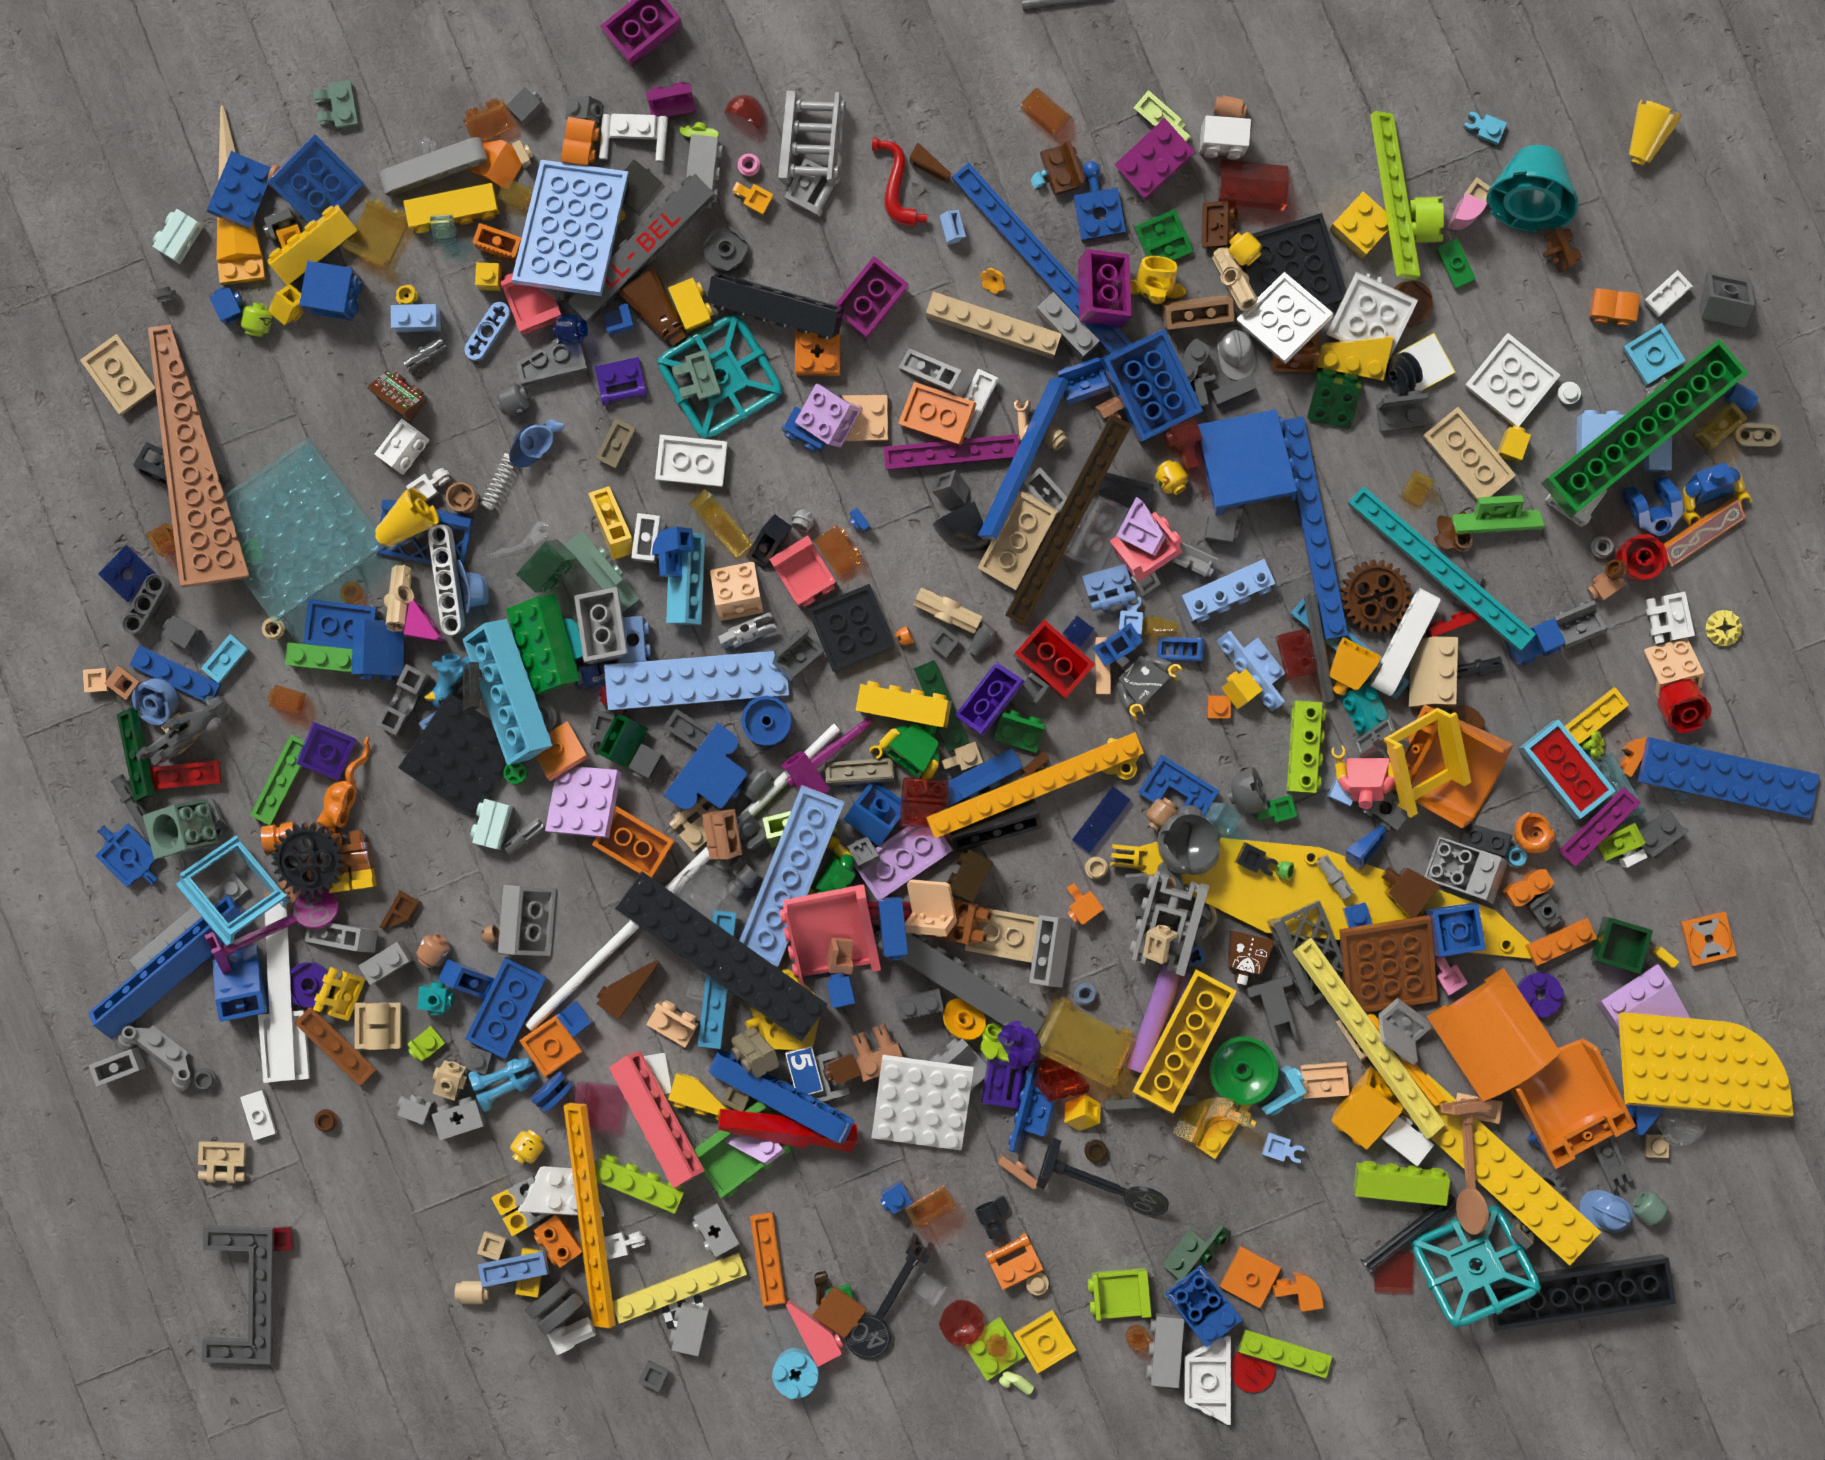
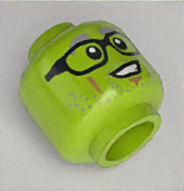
M253 302V306H246L244 308L241 327L245 329V333L263 337V334L270 331L273 315L266 309L267 305Z

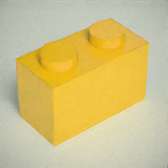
M692 277L668 288L687 333L712 323L710 316L714 314L709 303L704 304L701 296L705 293L700 282L695 284Z

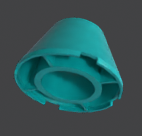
M1530 145L1520 149L1490 186L1486 197V202L1491 208V214L1498 221L1514 229L1528 232H1538V228L1549 227L1552 231L1555 228L1567 225L1576 216L1579 206L1578 196L1563 156L1557 150L1544 145Z

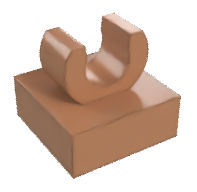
M1114 396L1095 408L1103 418H1109L1113 414L1121 419L1118 410L1124 407L1120 399Z

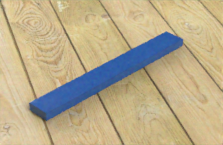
M1052 378L1049 380L978 534L982 539L998 538L1067 388L1069 381L1065 378Z

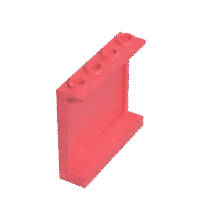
M864 884L783 900L784 909L780 910L782 924L787 923L784 933L786 942L791 941L792 945L788 946L790 960L795 959L796 963L792 964L794 978L799 977L802 986L804 985L803 977L829 972L827 956L831 938L853 940L854 944L851 954L853 967L871 964L872 972L881 970Z

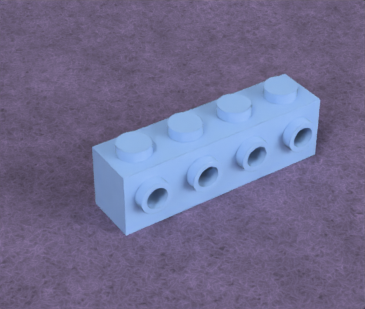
M1265 559L1188 592L1182 595L1180 599L1190 621L1196 620L1197 623L1209 619V614L1214 611L1221 614L1231 609L1229 605L1238 602L1241 605L1251 600L1250 595L1258 592L1259 596L1272 591L1271 586L1275 584V581Z

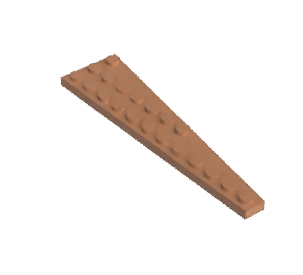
M171 325L149 327L148 333L181 588L251 578Z

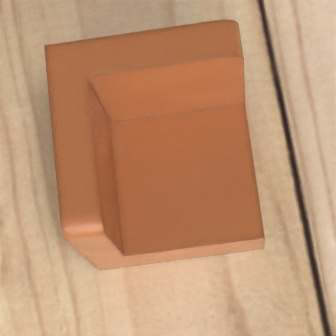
M831 938L827 956L829 973L839 974L844 972V974H852L853 963L851 954L854 944L852 939Z

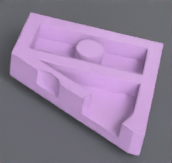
M1136 497L1116 536L1156 556L1166 535L1144 502Z
M735 1133L725 1139L728 1145L737 1148L766 1165L785 1152L780 1143Z

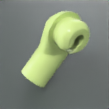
M1009 1371L1004 1372L1003 1376L999 1379L1000 1384L1005 1388L1010 1387L1012 1383L1026 1395L1031 1394L1034 1386L1025 1378Z

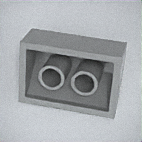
M618 587L575 595L584 662L597 665L612 662L627 655L628 650Z
M503 885L498 953L551 956L556 888Z

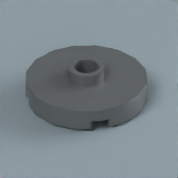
M732 226L714 228L708 233L704 240L703 252L711 267L719 271H731L744 263L748 253V245L744 235L738 229ZM724 246H728L730 250L729 252L724 253L722 252V248Z

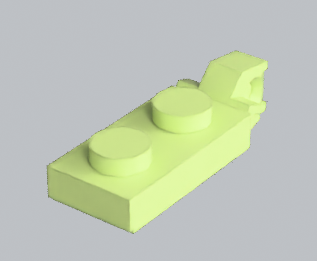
M1149 90L1135 105L1134 109L1154 126L1165 118L1186 142L1190 139L1191 136L1183 130L1186 124Z

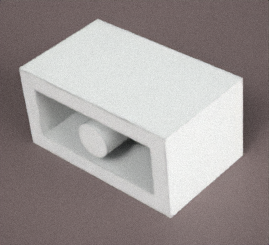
M1402 1114L1379 1137L1414 1165L1418 1166L1434 1144L1429 1141L1430 1138L1426 1139L1421 1130L1417 1132L1412 1128L1413 1122Z

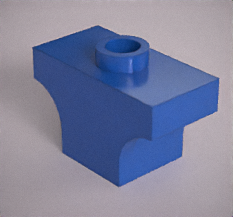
M1128 623L1092 648L1106 667L1134 650L1143 641L1133 625Z

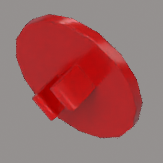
M1237 1352L1231 1360V1378L1236 1386L1244 1391L1252 1393L1262 1391L1274 1379V1362Z

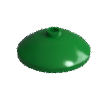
M1247 1036L1234 1037L1222 1043L1214 1052L1209 1067L1210 1079L1217 1093L1225 1100L1238 1105L1255 1104L1266 1098L1275 1087L1278 1078L1277 1060L1271 1049L1262 1041ZM1244 1065L1246 1068L1243 1074L1238 1072V1067Z

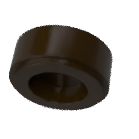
M1092 1139L1086 1143L1084 1153L1089 1161L1101 1162L1107 1155V1147L1101 1140Z

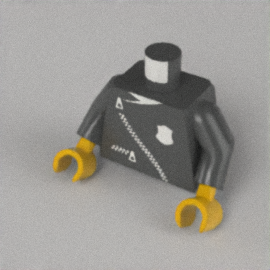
M1125 655L1115 662L1124 672L1117 679L1119 682L1117 690L1120 702L1131 713L1133 719L1137 721L1138 719L1135 714L1140 711L1145 715L1142 706L1170 676L1178 681L1179 678L1175 673L1179 670L1183 673L1185 671L1180 665L1172 664L1160 657L1140 656L1133 663Z

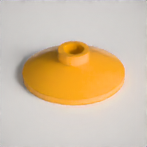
M955 998L951 1000L943 1010L944 1024L955 1037L973 1040L983 1033L986 1026L984 1013L963 999Z

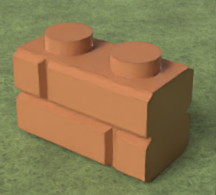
M735 809L714 810L703 814V827L705 828L710 859H730L742 855Z

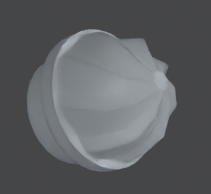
M805 509L797 511L792 517L793 528L807 533L814 525V516Z

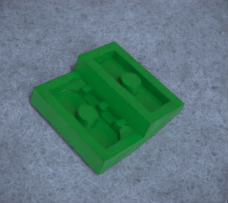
M1176 209L1133 226L1146 257L1160 256L1175 260L1194 252Z

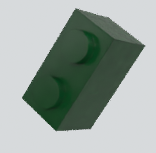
M616 713L597 754L629 769V765L644 740L648 728Z

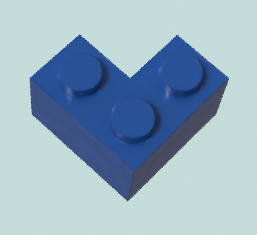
M1555 618L1531 627L1530 629L1536 635L1520 652L1504 640L1514 664L1522 663L1523 666L1536 661L1534 658L1536 655L1542 653L1544 657L1561 650L1560 645L1566 643Z

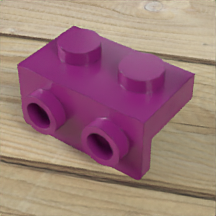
M677 82L672 85L673 87L664 88L658 86L646 92L651 115L670 118L696 112L690 83Z

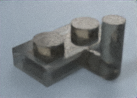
M469 662L463 665V686L458 689L459 694L463 695V711H473L479 708L482 703V692L479 687L482 671L479 669V662Z

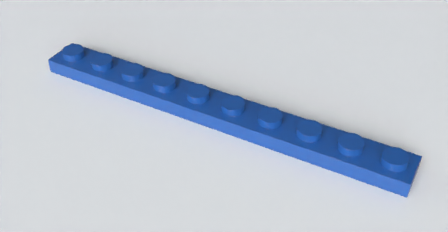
M1304 416L1283 420L1284 430H1282L1283 437L1288 438L1289 450H1287L1288 457H1292L1294 462L1293 477L1297 478L1300 490L1296 493V503L1314 592L1317 597L1324 640L1346 637L1348 632Z

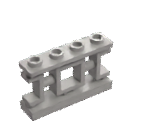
M1156 871L1154 877L1150 876L1146 889L1150 890L1148 898L1144 897L1141 911H1144V916L1142 920L1138 919L1135 932L1139 934L1137 941L1132 940L1129 950V953L1133 954L1131 961L1136 962L1137 960L1145 964L1147 958L1143 957V953H1140L1139 950L1146 925L1150 926L1149 930L1155 928L1159 911H1164L1182 916L1177 938L1171 941L1179 943L1181 935H1185L1184 945L1179 963L1174 962L1176 953L1169 951L1168 959L1170 961L1167 970L1176 971V974L1185 976L1209 885L1203 883L1199 885L1191 881L1189 892L1166 886L1169 875L1160 874L1161 872ZM1161 882L1160 892L1171 895L1169 904L1157 902L1155 911L1150 910L1157 884ZM1193 892H1197L1191 919L1186 920L1188 910L1177 907L1179 898L1191 900Z

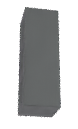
M1250 375L1212 391L1211 395L1215 405L1218 406L1254 391L1256 385Z

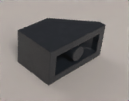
M774 514L762 527L746 557L765 569L770 563L769 559L775 556L793 526Z

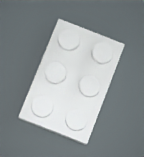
M660 435L655 480L723 487L728 442Z
M305 1010L292 1011L295 1080L311 1078L307 1035L294 1024ZM269 1013L259 1014L263 1083L279 1082L273 1081L270 1015Z

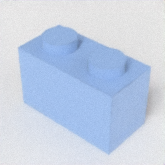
M436 304L391 305V328L396 333L441 331L440 308Z

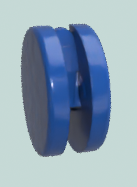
M562 1071L556 1073L545 1082L530 1099L533 1104L540 1107L539 1110L542 1113H546L559 1103L574 1086L570 1080L561 1086L559 1085L566 1076Z

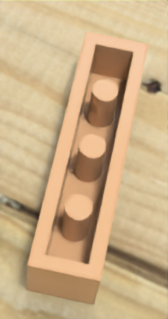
M1096 637L1095 645L1107 637ZM1095 653V695H1110V664L1105 667Z

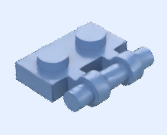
M1124 564L1082 576L1088 599L1098 598V601L1091 603L1092 611L1100 609L1105 611L1110 606L1117 604L1126 605L1128 601L1136 599L1135 591L1126 593L1124 590L1132 587L1128 570ZM1117 591L1118 595L1109 598L1105 597L1106 594Z

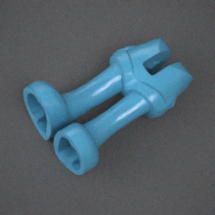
M530 1058L510 1060L507 1062V1067L488 1075H479L476 1071L468 1073L474 1092L509 1078L508 1082L496 1088L476 1094L484 1112L491 1110L492 1102L496 1098L516 1089L519 1092L524 1091L538 1079L535 1071L524 1074L522 1077L518 1074L519 1071H524L532 1066Z

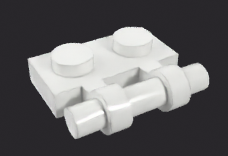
M1685 592L1662 596V606L1656 605L1655 598L1646 600L1648 607L1646 613L1647 616H1650L1652 625L1650 632L1651 636L1654 635L1655 644L1665 642L1663 633L1669 632L1670 641L1695 636ZM1664 612L1666 626H1661L1658 613Z

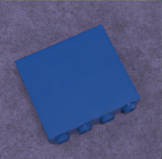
M1276 409L1197 425L1196 437L1215 515L1224 514L1225 508L1290 495L1291 499L1295 500L1296 493L1300 490L1297 478L1293 477L1294 462L1292 457H1288L1289 442L1287 437H1283L1284 422L1282 416L1278 417Z

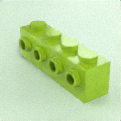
M1297 700L1292 702L1286 787L1288 792L1316 793L1317 789L1321 787V775H1318V766H1322L1323 754L1319 753L1320 744L1324 742V730H1321V721H1325L1326 708H1322L1323 702Z
M606 1154V1156L601 1155L595 1166L597 1182L674 1214L676 1213L686 1190L682 1188V1185L673 1188L670 1182L660 1179V1175L648 1171V1173L640 1171V1167L627 1162V1165L618 1161L619 1158L613 1155Z
M1363 1161V1163L1356 1162L1353 1190L1356 1197L1447 1206L1450 1178L1447 1171L1440 1168L1427 1170L1414 1165L1407 1168L1399 1167L1393 1163L1378 1165L1372 1161Z

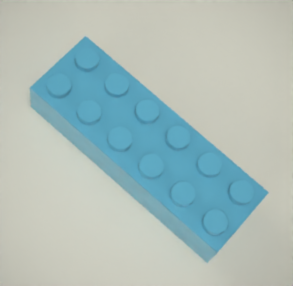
M507 619L484 623L462 640L507 765L528 761L552 746L551 738L545 727L543 715L539 710L535 693L531 688L527 671L522 663L520 651L516 646L513 632Z

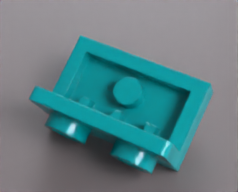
M1370 682L1363 684L1358 690L1353 689L1346 692L1345 695H1340L1359 736L1367 733L1389 717L1377 690L1370 686Z

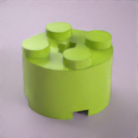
M1442 196L1414 197V200H1410L1409 210L1411 219H1413L1412 228L1415 243L1443 242V234H1441V228H1444Z

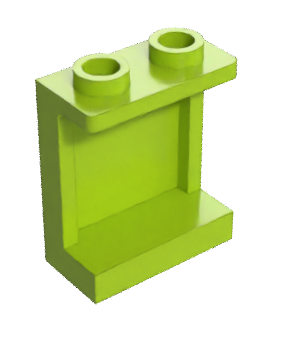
M1146 1268L1091 1272L1092 1279H1088L1089 1293L1093 1292L1094 1301L1090 1302L1091 1316L1095 1315L1096 1321L1129 1316L1151 1317Z

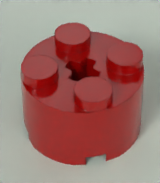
M1640 534L1619 545L1615 559L1624 561L1627 565V572L1623 578L1634 582H1642L1656 577L1667 564L1668 554L1664 544L1656 539V537L1649 534ZM1638 555H1640L1641 557H1644L1645 560H1644V561L1639 560V559H1638Z
M1693 680L1667 685L1660 690L1658 709L1668 726L1678 733L1694 732L1702 727L1701 723L1705 719L1708 720L1710 718L1711 705Z

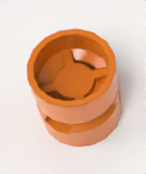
M294 821L281 823L279 827L275 824L261 827L262 846L267 856L278 851L274 844L282 843L278 837L280 835L286 836L285 830L291 829L293 831V826L296 825Z

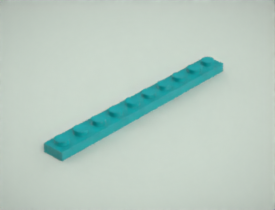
M1364 486L1348 502V505L1517 651L1520 652L1536 635V633Z

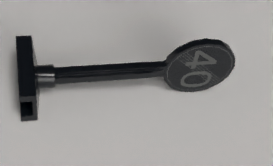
M1053 1138L1051 1145H1048L1036 1186L1044 1189L1054 1172L1059 1175L1064 1174L1113 1194L1121 1195L1129 1207L1140 1213L1161 1215L1168 1211L1169 1201L1162 1193L1141 1186L1126 1189L1116 1183L1066 1165V1162L1057 1159L1062 1141Z
M915 1233L912 1234L905 1252L908 1254L905 1258L907 1261L876 1314H863L858 1320V1325L854 1326L845 1337L849 1350L858 1357L874 1359L887 1350L891 1339L890 1329L883 1319L914 1266H917L919 1262L926 1264L930 1257L933 1244L929 1242L924 1247L922 1244L917 1243V1234Z

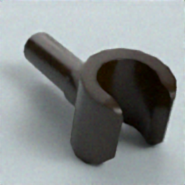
M826 1271L817 1272L814 1275L816 1304H821V1285L828 1284Z

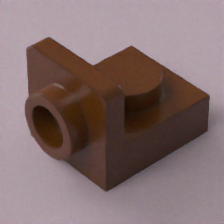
M1044 752L1040 753L1021 769L1024 772L1022 778L1031 775L1034 771H1041L1048 766L1045 762L1049 758Z

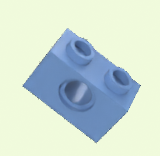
M643 616L623 617L628 654L619 658L618 663L647 661V657H651L650 643L646 644L645 636L649 634L648 621H644ZM632 634L639 636L640 640L636 646L628 644V638Z

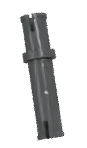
M121 774L110 782L121 797L119 799L120 802L126 805L134 821L145 836L144 838L148 839L143 815L147 814L139 801H134L132 789L124 774Z

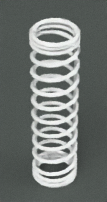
M504 453L503 456L505 459H501L502 462L505 464H499V466L502 469H497V471L500 474H494L498 479L492 478V481L496 484L490 483V486L494 489L487 488V490L492 494L485 493V496H487L489 499L482 498L483 501H481L480 503L481 506L492 511L495 506H493L486 500L494 503H497V501L492 499L488 495L499 498V496L493 493L492 491L498 493L502 492L494 486L500 488H504V486L497 483L496 481L505 484L506 481H504L498 476L507 479L509 478L500 471L511 474V472L505 469L503 466L514 469L511 465L505 462H510L509 454Z

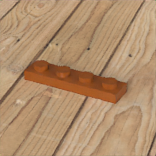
M309 1007L294 1022L359 1086L376 1070L313 1008Z

